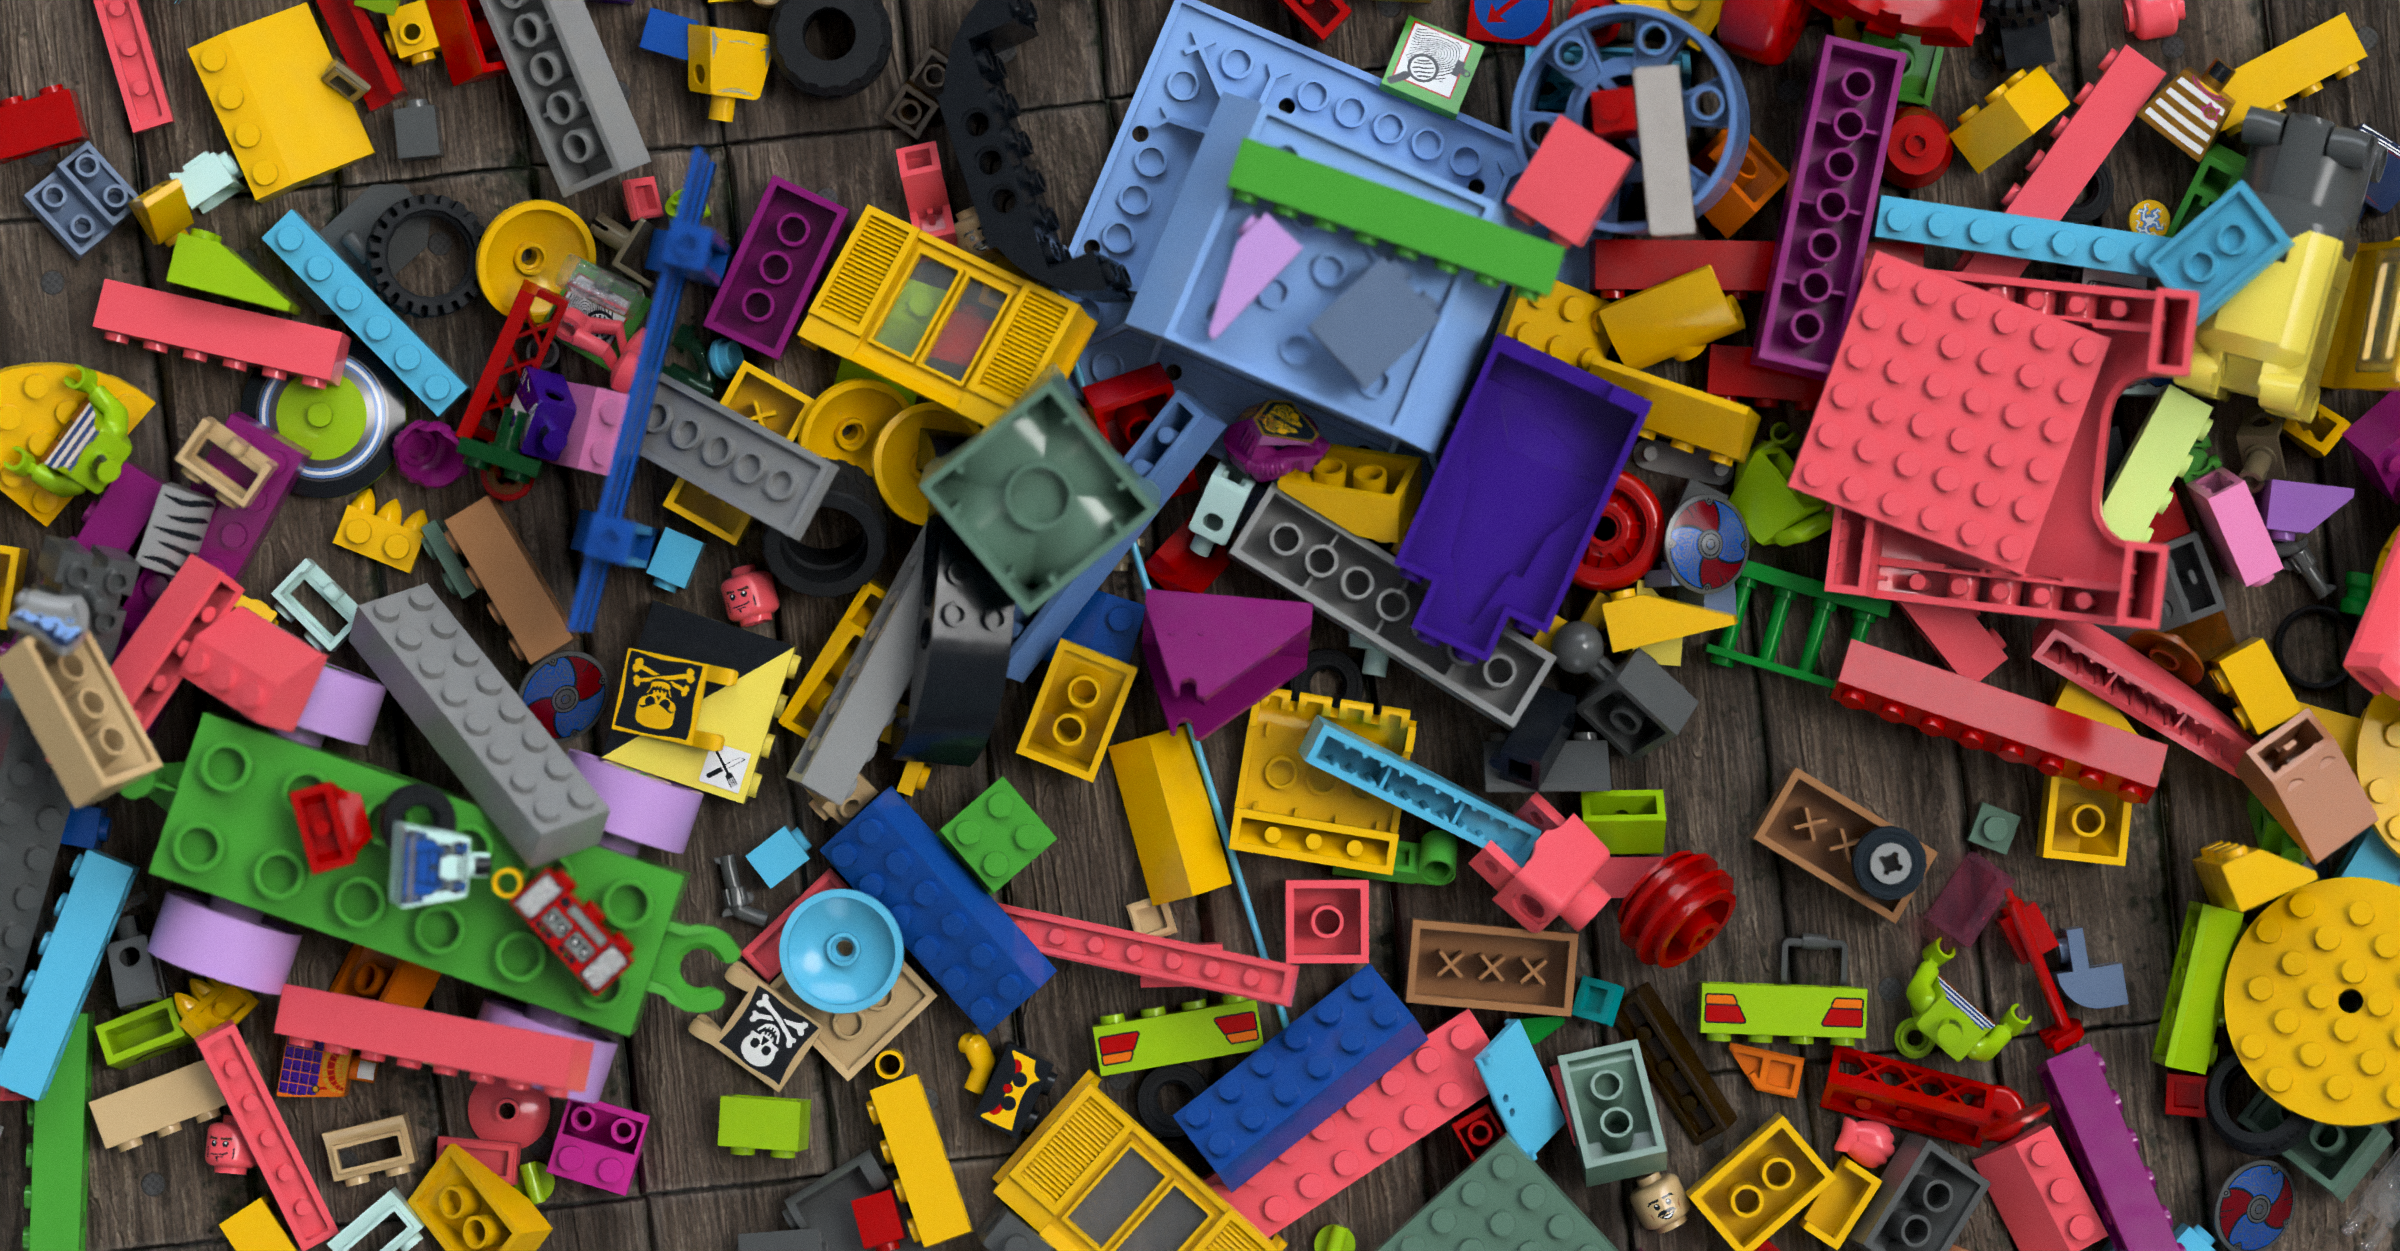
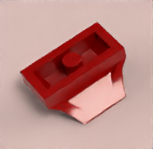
M1195 511L1144 564L1146 572L1166 591L1202 594L1230 564L1226 546L1218 544L1211 558L1198 555L1190 549V544L1196 533L1191 531L1188 526Z
M333 781L290 792L312 875L355 863L358 852L373 838L361 794L341 789Z

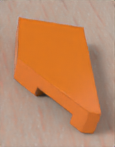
M1729 1042L1728 1049L1755 1090L1797 1099L1805 1061L1804 1057Z

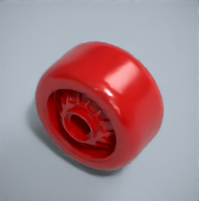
M1723 0L1717 28L1718 41L1731 54L1766 66L1780 65L1787 60L1796 47L1805 29L1813 5L1807 0Z
M1624 470L1621 471L1601 517H1606L1612 521L1614 534L1607 541L1598 540L1594 534L1592 535L1570 583L1574 586L1590 591H1612L1627 587L1646 575L1656 563L1661 553L1665 536V519L1662 507L1656 495L1646 483Z

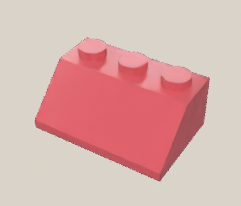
M238 606L194 636L177 674L259 724L293 733L328 656L250 609Z
M2042 1122L2013 1137L2011 1140H2007L1971 1159L1978 1174L1991 1182L1987 1191L2018 1251H2080L2109 1236L2050 1124Z

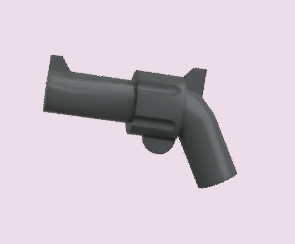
M2307 537L2298 542L2272 541L2279 558L2288 557L2283 563L2284 568L2288 571L2294 570L2296 575L2301 573L2318 600L2336 589L2334 584H2327L2315 566L2317 559L2307 546L2309 541Z
M735 854L713 858L714 862L721 866L725 890H721L725 907L721 913L722 918L733 915L741 921L764 928L768 912L746 905L753 902L754 895L752 892L746 891V886H741Z

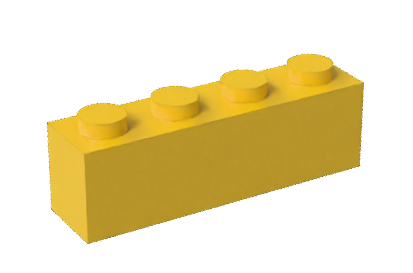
M2344 12L2234 69L2236 73L2222 91L2236 102L2220 132L2225 130L2227 136L2230 137L2242 131L2245 116L2250 106L2279 112L2287 107L2284 99L2298 92L2302 100L2323 89L2320 81L2335 74L2337 80H2340L2360 70L2357 61L2367 57V54L2346 13Z
M914 1074L869 1090L872 1100L866 1102L867 1109L873 1124L881 1123L886 1139L879 1141L887 1164L894 1162L900 1178L893 1180L901 1204L909 1203L913 1217L907 1219V1223L914 1242L922 1241L924 1248H930L974 1232L920 1076Z

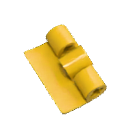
M1709 264L1602 306L1599 309L1602 323L1624 366L1636 370L1644 369L1672 357L1678 362L1689 361L1702 353L1707 343L1745 329V319L1738 301L1733 295L1725 297L1714 270Z

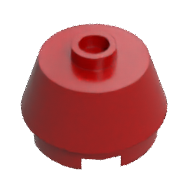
M1908 106L1896 109L1882 176L1890 183L1908 189L1922 188L1937 181L1948 169L1953 156V141L1949 137L1950 130L1946 123L1937 114L1922 107Z

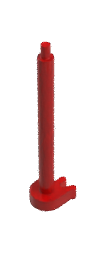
M2007 888L2004 890L2007 898L2005 904L2055 1021V1024L2038 1031L2046 1049L2052 1048L2054 1053L2057 1054L2078 1042L2084 1036L2085 1031L2079 1019L2068 1017L2019 897L2014 896L2012 888Z

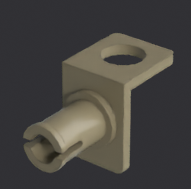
M601 212L595 220L607 227L608 231H604L592 223L589 229L592 237H596L618 251L611 263L613 266L656 293L657 286L630 269V266L650 237L655 226L641 217L634 229L630 230L610 218L606 213Z
M2250 407L2247 409L2236 435L2243 469L2238 477L2245 480L2250 493L2261 491L2265 480H2284L2287 475L2279 435L2286 418L2264 412L2262 407ZM2263 417L2275 419L2273 423L2264 427L2252 425L2254 421Z

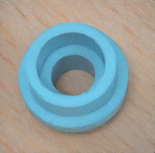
M725 338L714 340L707 354L709 368L722 380L733 378L744 360L739 344L734 340L728 341Z

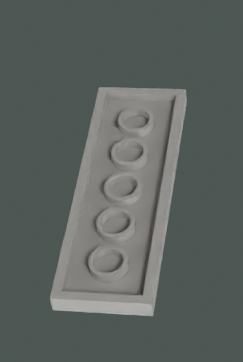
M662 373L640 456L800 541L840 467Z

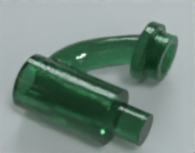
M682 323L672 345L679 348L678 352L682 354L686 349L689 350L698 367V373L672 362L670 367L664 365L662 373L712 399L718 384L716 383V374L709 368L707 362L708 352L694 334L697 326L693 324L688 326Z

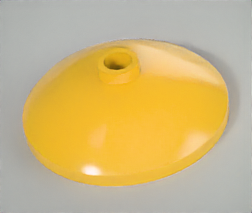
M529 200L513 205L504 210L490 223L480 240L476 254V276L480 289L488 302L496 310L508 317L524 279L559 294L580 258L596 266L594 239L585 222L575 212L559 203L549 200ZM531 249L532 255L530 259L522 262L523 252ZM536 296L530 311L535 323H542L553 304Z
M853 378L839 382L819 395L807 410L799 429L798 445L822 458L841 459L851 465H857L868 476H872V451L880 430L891 417L910 405L901 393L880 380ZM847 425H852L851 432L843 436V429Z
M934 402L909 406L891 417L876 438L871 458L873 481L885 505L901 519L919 526H924L927 520L929 498L919 488L922 473L916 469L920 428L978 434L982 431L977 423Z

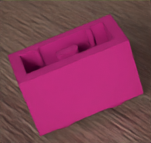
M568 1098L546 1172L626 1196L630 1192L650 1116L600 1100L598 1103H587Z

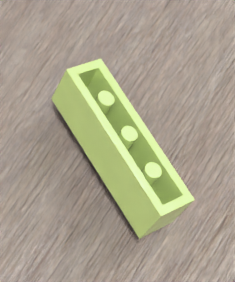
M2171 384L2162 386L2102 496L2103 516L2110 530L2122 540L2149 542L2154 532V529L2149 527L2156 512L2162 515L2167 509L2174 495L2173 492L2169 491L2176 476L2182 478L2186 474L2194 456L2189 454L2196 439L2201 442L2204 440L2214 421L2209 418L2213 407Z

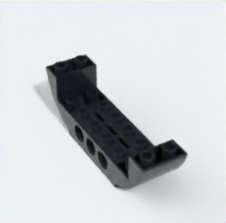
M978 0L963 20L952 43L945 68L944 91L942 95L937 96V100L989 250L1008 258L1015 266L1033 278L1078 298L1103 303L1132 301L1128 288L1132 287V281L1123 264L1119 265L1118 262L1094 250L1072 259L1068 248L1065 245H1061L1056 232L1060 230L1059 219L1054 209L1047 206L1043 195L1044 192H1047L1045 179L1039 169H1034L1030 157L1034 153L1032 142L1025 131H1021L1017 117L1021 115L1018 102L1012 93L1008 94L1004 79L1008 77L1007 70L1002 59L998 55L995 56V54L1039 36L1035 26V22L1039 21V17L1031 0Z

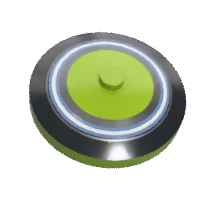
M352 338L340 387L327 384L325 390L314 389L301 385L302 378L287 375L286 381H279L262 376L263 369H254L246 384L240 411L313 452L294 485L292 493L317 499H332L352 495L372 485L392 466L395 461L394 454L392 453L394 437L401 430H404L408 424L407 401L397 375L366 344Z

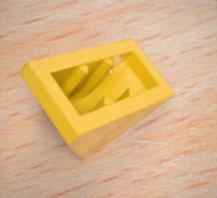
M2319 403L2312 423L2309 424L2286 418L2281 432L2315 459L2325 457L2351 424L2348 420ZM2266 417L2271 423L2275 420L2271 417Z

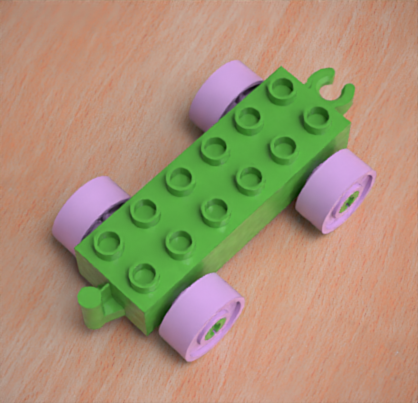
M325 662L293 733L270 726L266 728L219 711L203 712L187 761L162 762L164 765L162 768L119 791L129 799L139 800V797L148 796L168 813L149 873L212 894L211 898L184 891L167 889L146 949L150 954L176 966L225 983L262 993L281 995L303 934L290 926L263 916L264 912L515 997L528 1002L527 1006L501 999L484 997L476 1020L594 1042L585 1093L569 1091V1099L587 1103L599 1102L619 1044L615 1039L581 1025V1020L630 1037L639 1028L651 992L664 996L669 1003L684 1011L704 1013L719 1009L726 1002L725 993L712 986L700 988L688 984L682 977L681 961L689 951L698 948L706 949L713 953L717 960L730 964L739 960L742 954L740 946L733 937L719 927L703 923L689 924L676 918L691 876L690 872L638 855L642 843L670 852L684 854L704 796L703 793L677 782L601 758L594 754L569 749L568 758L610 808L600 844L530 869L474 798L322 747L325 735L368 746L387 691L386 686L382 682ZM333 781L341 789L361 794L373 838L358 852L355 863L312 875L289 793ZM409 784H426L440 790L451 801L456 814L455 832L470 837V852H489L491 872L488 878L469 877L468 894L465 898L401 908L389 901L391 850L384 843L379 831V813L387 797L396 789ZM415 806L405 813L402 821L432 827L433 818L431 812L426 807ZM551 866L556 872L562 867L578 884L574 892L585 903L589 899L593 900L606 914L607 918L603 923L613 934L620 930L633 943L636 949L631 954L637 961L600 995L595 996L509 903L514 897L503 898L495 893L492 887V880L499 870L507 867L518 868L526 878V887L547 867ZM508 872L502 875L500 880L502 888L507 892H514L518 885L515 875ZM532 1084L531 1087L543 1091L544 1086Z

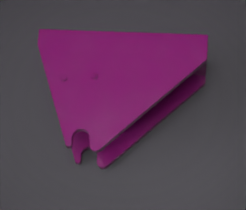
M1146 589L1142 650L1170 735L1175 736L1177 726L1180 723L1186 722L1193 727V738L1196 741H1202L1306 670L1313 603Z

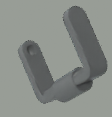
M1802 933L1801 938L1787 937L1782 940L1780 948V984H1787L1788 946H1797L1804 950L1840 948L1839 986H1846L1848 945L1845 941L1841 939H1828L1827 934Z

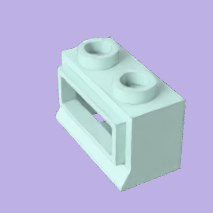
M204 151L182 166L184 172L169 174L171 179L178 178L182 184L191 209L199 207L203 215L246 188L240 180L244 173L239 163L232 154L229 155L226 151L220 154Z
M305 558L271 593L278 600L274 607L289 622L292 623L297 619L307 629L303 634L304 637L317 650L322 652L327 648L330 652H335L350 636L358 604L312 559ZM304 580L349 622L336 636L327 630L292 595L294 590Z
M393 1187L330 1240L327 1245L333 1251H349L352 1246L395 1211L407 1228L380 1251H396L398 1248L402 1251H409L424 1238L419 1231L425 1224L410 1207L399 1190Z

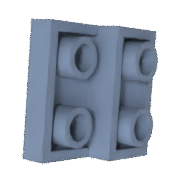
M86 141L56 166L54 172L23 196L22 201L75 259L79 261L133 214L127 203L139 195L93 145Z

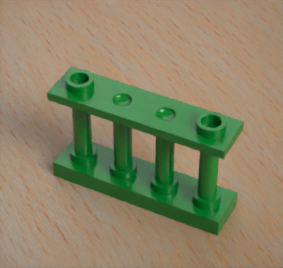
M1747 560L1743 572L1734 582L1736 584L1738 623L1723 627L1719 645L1715 646L1704 643L1702 652L1711 654L1709 662L1733 668L1736 661L1829 688L1828 696L1830 697L1835 680L1813 673L1831 612H1836L1837 605L1852 609L1851 617L1855 618L1848 644L1851 639L1865 643L1871 623L1875 624L1877 617L1888 618L1892 602L1883 599L1824 591L1825 582ZM1759 582L1773 586L1772 594L1776 596L1759 655L1756 658L1736 652L1734 649L1751 590L1756 589ZM1801 594L1813 598L1812 606L1815 607L1798 668L1794 669L1774 663L1791 601H1796L1797 595Z

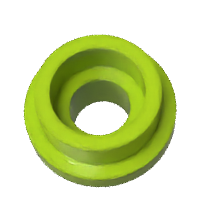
M1913 1017L1903 1020L1895 1030L1894 1042L1896 1048L1908 1058L1918 1059L1925 1057L1935 1046V1042L1915 1025ZM1912 1030H1918L1922 1035V1039L1917 1045H1910L1907 1041V1036Z

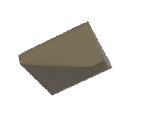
M337 56L321 77L322 81L353 103L371 88L363 78Z

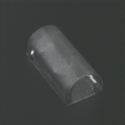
M572 253L567 254L555 281L556 286L629 320L634 318L645 297L642 286Z

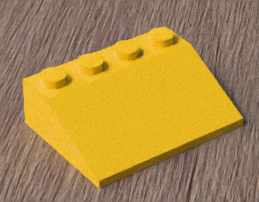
M307 2L231 29L187 49L256 201L265 204L376 153L353 102H350L321 79L333 58Z

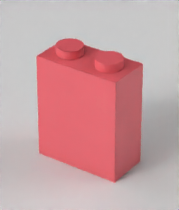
M1560 114L1506 202L1515 207L1511 214L1532 227L1538 221L1551 229L1547 237L1561 246L1569 249L1573 243L1583 247L1636 163V160Z

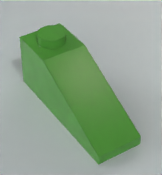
M2216 143L2203 158L2164 237L2173 238L2241 180L2247 158Z

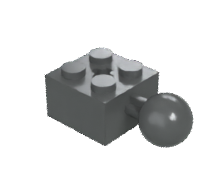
M1584 621L1568 622L1562 625L1553 636L1551 653L1557 657L1555 660L1557 665L1569 673L1582 674L1588 672L1593 677L1576 703V712L1632 763L1676 737L1699 703L1681 683L1672 678L1657 664L1652 656L1646 654L1640 647L1615 663L1610 662L1603 655L1604 641L1602 635L1590 623Z

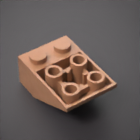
M2309 708L2303 710L2245 751L2235 769V773L2315 866L2379 820L2337 741Z

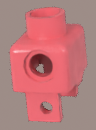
M1535 792L1514 814L1542 831L1534 843L1532 856L1527 860L1524 867L1522 868L1517 865L1492 840L1468 864L1498 891L1492 900L1531 933L1541 932L1558 915L1579 932L1612 898L1592 879L1608 862L1610 851L1575 813L1566 820L1538 792Z

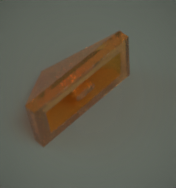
M2223 610L2162 632L2172 633L2181 637L2202 662L2208 661L2237 645Z

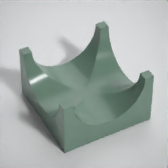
M1052 363L1042 371L1033 385L982 431L946 456L941 458L937 456L924 467L919 483V488L1027 616L1159 511L1161 490L1151 478L1146 479L1138 474L1099 432L1074 397L1066 382L1064 373L1055 363Z

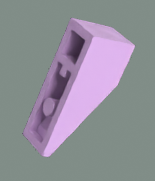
M1267 212L1260 219L1253 214L1236 232L1242 238L1236 243L1207 335L1213 342L1303 249Z

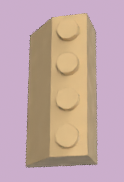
M90 630L84 641L69 655L62 656L56 654L41 640L32 635L22 639L0 656V672L75 809L105 799L164 766Z

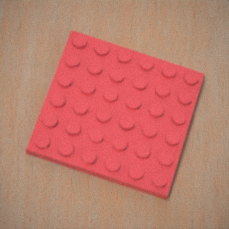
M1875 250L1786 487L2019 575H2024L2111 338Z

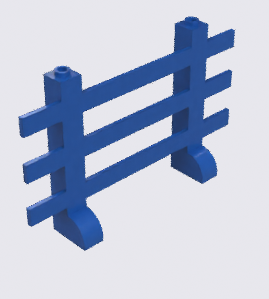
M694 146L676 218L672 219L669 231L654 228L643 269L660 273L661 275L599 510L596 513L580 508L572 536L570 549L584 552L586 559L567 630L594 632L612 562L648 569L655 553L660 529L623 519L686 280L720 289L733 258L734 250L715 230L701 226L717 164L711 161L709 155H705L703 148Z

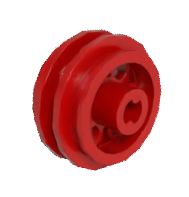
M1686 850L1663 859L1651 868L1624 898L1617 913L1618 923L1621 925L1620 940L1629 948L1635 949L1636 957L1646 965L1658 964L1665 969L1675 967L1689 960L1705 948L1730 919L1736 906V896L1732 893L1733 878L1724 870H1718V862L1707 853L1694 854L1690 850Z

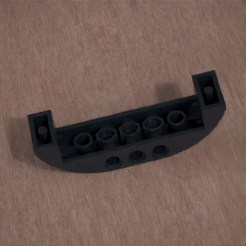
M920 428L916 469L924 470V467L934 458L946 456L976 434ZM930 500L927 515L908 718H894L892 721L889 759L971 767L983 751L1000 709L1010 660L1015 601Z

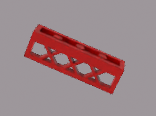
M316 0L347 65L371 86L369 91L363 95L370 112L373 113L408 96L409 93L368 9L355 6L354 0Z
M524 279L455 436L472 439L473 435L488 442H493L496 432L478 425L484 412L500 407L503 413V407H507L506 404L511 403L514 394L503 397L497 383L499 377L516 370L519 378H521L523 367L531 364V367L540 369L570 299ZM535 296L558 306L553 319L536 325L530 311ZM525 319H527L530 327L521 330ZM548 328L542 340L539 331ZM533 333L539 348L536 356L520 361L515 351L514 343L516 339ZM510 355L514 364L504 367ZM494 391L497 400L488 403Z
M1835 1045L1819 1107L1981 1148L1983 1139L1980 1136V1132L1989 1125L1996 1086ZM1840 1060L1857 1064L1862 1073L1854 1076L1838 1072ZM1886 1072L1896 1074L1903 1083L1897 1086L1885 1084L1879 1075ZM1925 1083L1937 1085L1943 1094L1936 1097L1927 1095L1920 1086ZM1969 1093L1984 1097L1982 1109L1966 1105L1960 1096Z

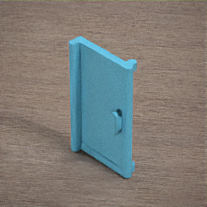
M1508 1018L1504 1021L1505 1027L1474 1058V1062L1507 1133L1535 1161L1537 1160L1536 1153L1566 1123V1119L1520 1019Z

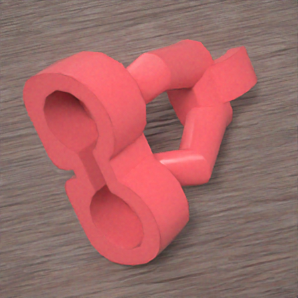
M569 307L562 317L563 321L558 326L555 333L556 336L563 341L570 342V344L602 358L611 370V388L617 392L628 394L646 328H640L627 342L623 321L590 317L574 307ZM593 334L615 335L620 357L617 358L609 343Z

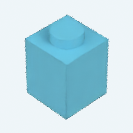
M665 527L646 572L655 576L652 584L672 593H676L678 586L688 589L706 543Z
M785 825L745 857L769 888L772 889L812 858L807 851L812 847V844L798 827L791 831L788 825Z

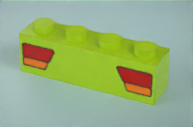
M1698 981L1697 1031L1707 1033L1706 1040L1728 1042L1731 1041L1732 1034L1748 1035V1042L1773 1043V1035L1789 1036V1043L1814 1044V1037H1830V1045L1855 1046V1038L1866 1039L1868 989L1859 986Z
M1226 994L1222 996L1223 1003L1206 1005V999H1196L1182 1002V1010L1166 1012L1165 1005L1141 1009V1017L1125 1019L1124 1012L1100 1016L1101 1024L1093 1025L1101 1076L1258 1050L1264 1043L1257 1001Z

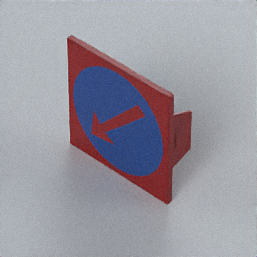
M1470 0L1466 39L1538 46L1550 34L1554 0Z

